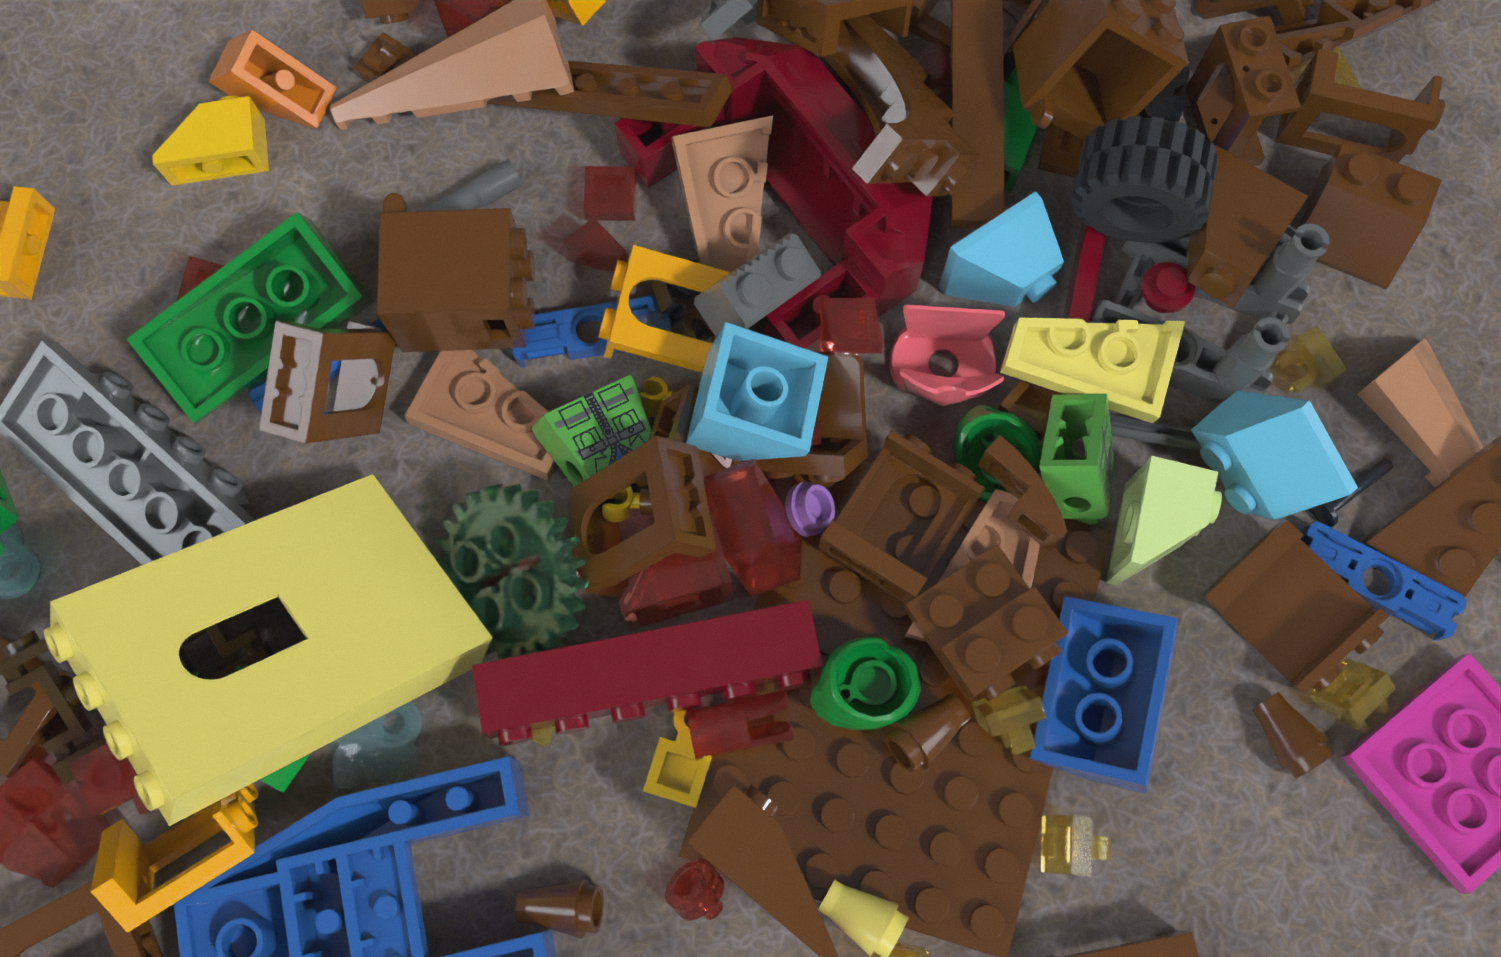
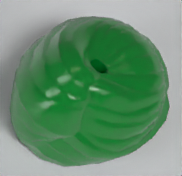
M976 405L967 411L957 424L953 443L954 462L965 466L976 475V482L985 487L979 500L988 502L995 489L1009 492L978 467L985 451L996 438L1001 435L1030 463L1038 475L1040 474L1039 465L1043 447L1035 430L1020 416L998 411L989 405ZM990 437H995L992 442H987Z
M860 637L846 641L835 648L825 660L820 680L812 689L810 704L818 717L833 726L852 730H867L891 725L905 717L916 705L921 692L917 665L902 649L891 647L878 637ZM847 691L850 693V697L843 699L841 693Z

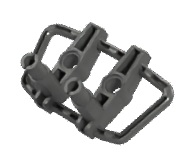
M1309 223L1294 229L1289 225L1278 242L1281 246L1262 265L1234 308L1195 286V298L1206 299L1229 309L1263 319L1256 323L1255 328L1250 333L1240 337L1229 350L1194 334L1184 326L1176 354L1179 363H1174L1169 386L1220 404L1236 390L1265 394L1266 389L1271 385L1274 375L1268 371V368L1274 362L1275 355L1287 346L1285 342L1290 340V331L1286 324L1292 325L1298 318L1303 308L1302 303L1310 292L1311 287L1304 282L1305 278L1313 269L1314 262L1326 252L1327 249L1325 247H1328L1330 243L1329 236L1322 227ZM1189 237L1182 240H1171V242L1166 243L1125 241L1121 250L1133 259L1114 302L1100 300L1093 309L1089 323H1116L1118 320H1138V324H1164L1165 321L1135 311L1133 308L1141 292L1142 279L1152 266L1161 262H1173L1188 270ZM1110 413L1112 436L1199 452L1202 448L1190 428L1157 422L1152 424L1140 419Z

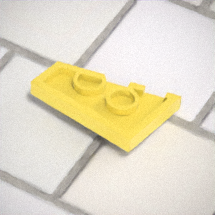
M1019 318L1014 324L1000 373L1065 395L1107 394L1110 410L1153 424L1161 415L1185 321H1166L1164 324H1138V320H1118L1116 323H1086L1083 319Z

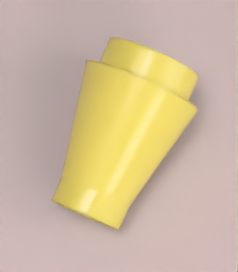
M834 880L818 909L819 912L828 916L870 957L873 952L881 957H888L909 918L897 910L899 904L845 886L837 880Z

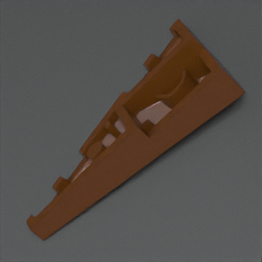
M1322 0L1317 19L1274 26L1289 73L1308 65L1318 49L1335 52L1440 0ZM1226 65L1228 73H1231L1229 67Z

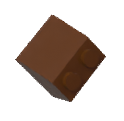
M1343 142L1322 168L1300 226L1309 223L1319 225L1329 236L1330 243L1328 247H1325L1327 250L1316 262L1387 289L1425 226L1442 180Z

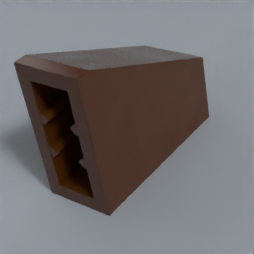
M1214 145L1216 147L1215 153L1218 154V165L1207 223H1203V228L1197 233H1190L1187 280L1208 295L1234 308L1308 196L1219 146Z

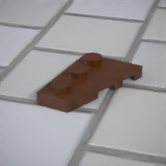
M1501 435L1450 473V477L1422 498L1418 497L1404 507L1402 513L1381 529L1377 528L1371 532L1363 541L1401 564L1466 597L1501 548Z

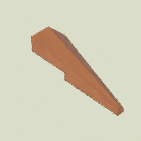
M514 0L331 104L330 110L339 129L344 130L348 129L350 122L357 119L371 117L377 124L389 123L392 117L391 114L412 111L417 118L484 108L487 101L495 97L512 95L517 102L531 100L532 91L555 88L559 95H566L574 92L569 63L560 46L555 17L547 1Z
M1423 338L1357 393L1430 470L1424 477L1434 487L1450 477V473L1484 448L1426 338ZM1500 548L1499 551L1497 552L1500 556H1501V548Z

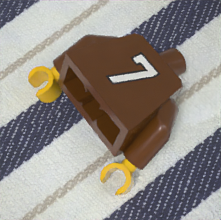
M652 376L644 381L643 390L639 393L646 416L655 417L648 440L655 436H660L686 443L699 390L696 386L690 383L684 388L676 387L673 391H668L667 383L660 377ZM697 449L709 512L734 500V498L745 505L754 502L762 490L763 479L750 470H745L744 461H735ZM646 476L634 483L641 487L640 493H634L632 488L628 486L610 497V499H621L624 503L604 504L602 506L603 517L611 522H621L630 516L632 509H640L641 515H653Z

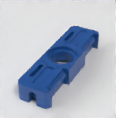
M655 295L629 299L631 312L638 321L648 326L671 332L669 315L660 313ZM617 301L535 314V328L527 330V348H513V355L517 364L525 368V360L568 354L570 360L604 355L607 340L600 339L595 343H585L578 338V330L584 323L589 321L601 323L605 308L615 309ZM614 349L613 353H619L621 350Z
M1313 522L1302 530L1303 536L1300 539L1371 607L1381 608L1388 616L1393 615L1429 635L1434 632L1433 641H1440L1454 634L1457 624L1452 622V619L1463 614L1467 603L1463 595L1321 522ZM1367 568L1379 569L1385 574L1388 580V590L1383 596L1372 594L1365 587L1363 575Z

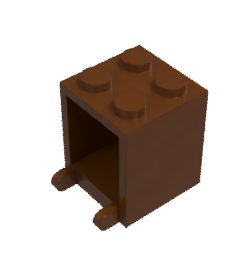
M1051 0L1013 44L1022 108L1031 112L1032 124L1045 129L1052 123L1072 135L1085 140L1086 136L1091 134V130L1097 126H1106L1107 121L1114 119L1125 120L1127 117L1137 116L1189 63L1183 42L1184 32L1178 24L1174 9L1176 6L1175 0Z
M398 193L388 194L383 200V213H380L377 315L402 352L527 348V330L535 328L533 298H527V281L535 280V260L533 250H527L525 228H517L511 209L407 212V204L402 195Z

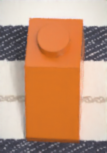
M252 29L228 41L208 80L209 83L230 96H250L259 111L314 129L318 128L337 89L336 86Z

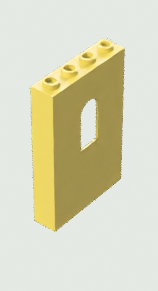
M373 474L50 601V627L44 629L47 646L55 660L59 663L67 660L77 675L73 677V684L81 703L88 711L97 708L107 725L103 727V733L111 752L118 760L127 757L138 774L134 777V784L143 804L150 811L159 808L169 826L470 671L472 665L482 662L492 640L490 633ZM276 597L280 599L306 637V640L231 675L214 680L202 679L190 674L183 667L179 658L180 647L190 635Z

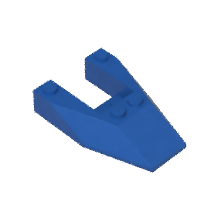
M508 756L335 798L255 847L254 854L174 903L180 957H430L411 845L529 817L530 812L520 761ZM547 930L441 957H557L552 930Z

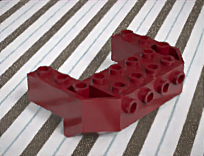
M740 37L703 41L695 46V72L726 74L732 88L731 94L712 126L703 127L621 118L614 123L620 154L646 187L650 188L678 169L671 137L773 116L766 163H768L766 184L834 267L766 315L765 335L813 352H830L917 291L925 259L933 196H926L913 182L867 184L852 169L874 141L876 135L870 119L813 52L799 45Z

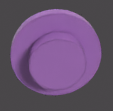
M810 482L795 484L788 491L785 512L793 529L800 535L808 537L820 534L830 524L832 519H834L835 505L831 494L825 487Z

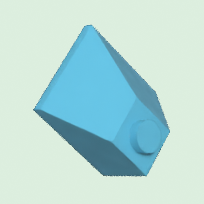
M1035 191L950 247L938 287L944 295L1015 307L1027 298L1032 303L1038 302L1057 286L1055 279L1064 260L1043 200Z

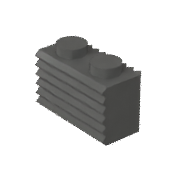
M790 233L697 295L694 305L716 337L725 322L748 329L820 278V269L796 234Z

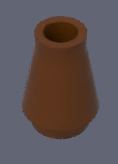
M1280 692L1267 698L1252 709V712L1258 718L1281 769L1285 770L1288 768L1295 779L1310 772L1334 755L1326 744L1330 739L1292 707Z
M949 693L941 700L891 724L892 730L884 736V740L893 757L907 771L913 773L920 767L928 769L958 730L970 720V716L963 703L956 696Z
M587 879L538 888H521L515 904L516 920L518 923L532 924L583 938L586 933H597L600 929L604 908L603 891L599 885H590Z

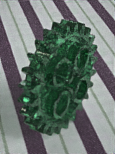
M502 483L467 493L466 501L455 503L452 506L456 517L444 519L442 522L450 535L437 538L436 541L446 551V557L435 560L442 569L446 570V575L492 636L485 655L497 651L499 660L552 650L554 647L565 644L568 641L565 633L577 629L579 626L572 613L584 610L586 604L575 595L577 590L588 587L587 581L576 576V569L587 564L586 559L573 557L571 551L579 543V537H565L563 531L569 519L567 516L557 519L552 518L555 505L553 500L538 503V490L522 491L521 485L518 483L504 486ZM538 555L540 556V562L529 569L509 575L501 579L499 584L480 589V584L485 580L515 569L520 565V562L531 560Z

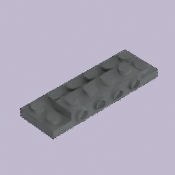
M44 340L40 342L0 405V434L142 565L255 521L245 511L250 502L239 493L243 484L237 477L225 470H213L202 460L206 455L205 449L194 440L184 436L176 437L169 431L166 426L170 419L163 411L149 404L140 405L131 397L130 394L134 387L127 379L113 372H104V374L91 373L58 342Z

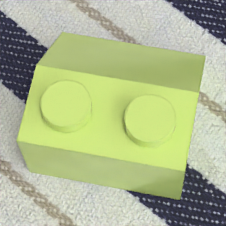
M1151 456L1125 483L1106 583L1118 585L1178 549L1193 536H1197L1209 523L1213 524L1219 514L1222 501V493L1215 490L1218 472Z

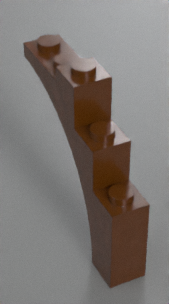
M869 15L841 20L836 53L822 57L831 65L858 99L870 119L876 135L874 141L852 169L867 184L913 182L926 196H941L948 193L952 195L959 191L972 176L973 170L970 166L980 154L948 124L955 113L926 86L932 75Z

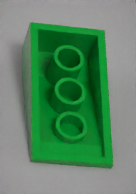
M296 212L126 340L194 424L200 422L267 377L276 321H291L318 329H338L372 304L374 300L313 221Z

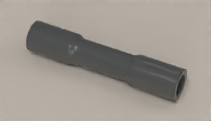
M507 159L472 178L465 186L422 209H415L411 212L476 209L481 206H487L522 187L523 183L515 167Z

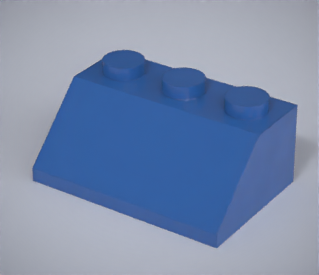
M1064 596L1060 622L1068 634L1057 642L1063 652L1051 659L1030 759L1089 781L1147 794L1178 634V618Z

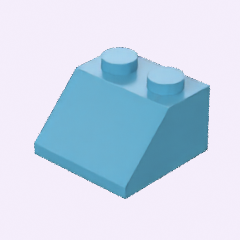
M725 322L707 354L685 444L696 446L697 449L735 461L806 456L810 451L828 356Z
M1236 390L1191 429L1202 447L1200 449L1202 459L1211 469L1218 472V476L1226 488L1224 494L1227 501L1242 514H1252L1276 520L1351 495L1358 488L1309 400Z

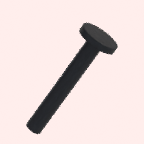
M1386 458L1382 459L1354 481L1358 488L1351 495L1309 508V511L1319 522L1332 528L1338 523L1336 512L1392 470V462Z

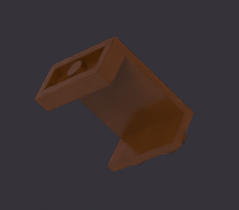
M1286 519L1279 521L1201 596L1297 690L1304 694L1311 688L1316 692H1320L1340 675L1342 669L1337 664L1353 649L1358 654L1363 653L1383 635L1384 631L1379 625L1389 616L1381 608L1371 607L1300 539L1303 534Z

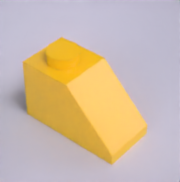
M225 96L218 101L199 103L152 155L153 165L171 186L269 171L265 119L250 96Z

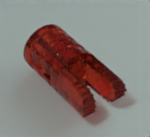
M776 691L736 699L731 703L723 702L716 706L710 707L709 705L696 710L694 708L687 709L686 713L695 760L704 759L703 757L710 755L711 757L718 756L720 753L725 752L732 753L739 749L744 751L793 740L794 733L790 722L787 723L786 721L782 722L779 720L772 723L766 722L747 726V720L767 717L768 715H775L785 711V708H788L789 705L787 692Z

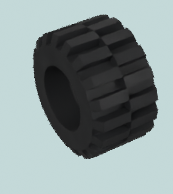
M1140 116L1127 117L1125 120L1114 119L1107 121L1106 126H1097L1091 130V134L1086 136L1083 142L1071 200L1073 204L1072 209L1075 215L1081 217V221L1084 224L1095 228L1097 232L1115 237L1116 239L1137 243L1171 242V240L1187 238L1190 236V233L1200 231L1203 228V223H1207L1218 165V154L1215 153L1216 147L1212 141L1204 139L1205 135L1196 129H1189L1186 124L1178 121L1171 122L1159 117L1142 118Z

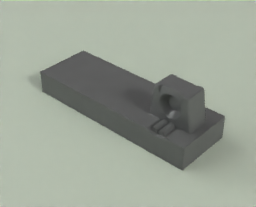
M706 0L700 25L714 41L740 18L746 25L756 19L757 0Z

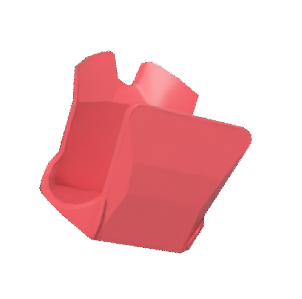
M921 305L903 306L906 327L896 336L889 359L892 379L900 390L922 397L938 405L947 406L967 399L978 398L1003 382L1004 376L997 374V353L989 332L1005 318V311ZM941 351L952 354L958 363L956 373L951 377L932 374L928 361L933 354Z

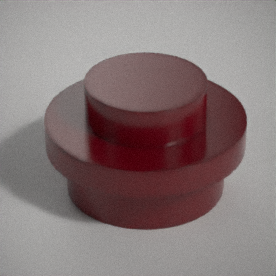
M1161 262L1152 266L1146 272L1141 282V293L1146 304L1152 310L1159 313H1175L1183 310L1191 302L1195 294V286L1187 280L1188 270L1173 262Z

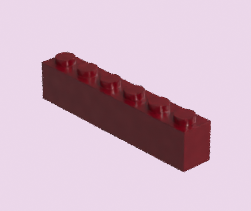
M809 600L475 664L472 665L482 734L489 739L498 738L499 746H506L533 740L532 731L554 726L557 735L583 731L590 728L589 719L611 715L612 723H624L646 717L645 708L667 704L668 712H679L700 707L702 705L700 697L720 693L723 694L724 701L745 699L757 695L756 686L778 682L779 690L804 687L812 684L811 675L819 674L823 664Z

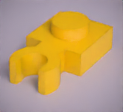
M688 710L674 713V726L678 732L676 741L662 737L659 738L643 792L697 808L713 753L701 750L699 747L701 741L707 739L713 733L716 726L715 712L708 711L704 725L699 729H691L685 724V717Z

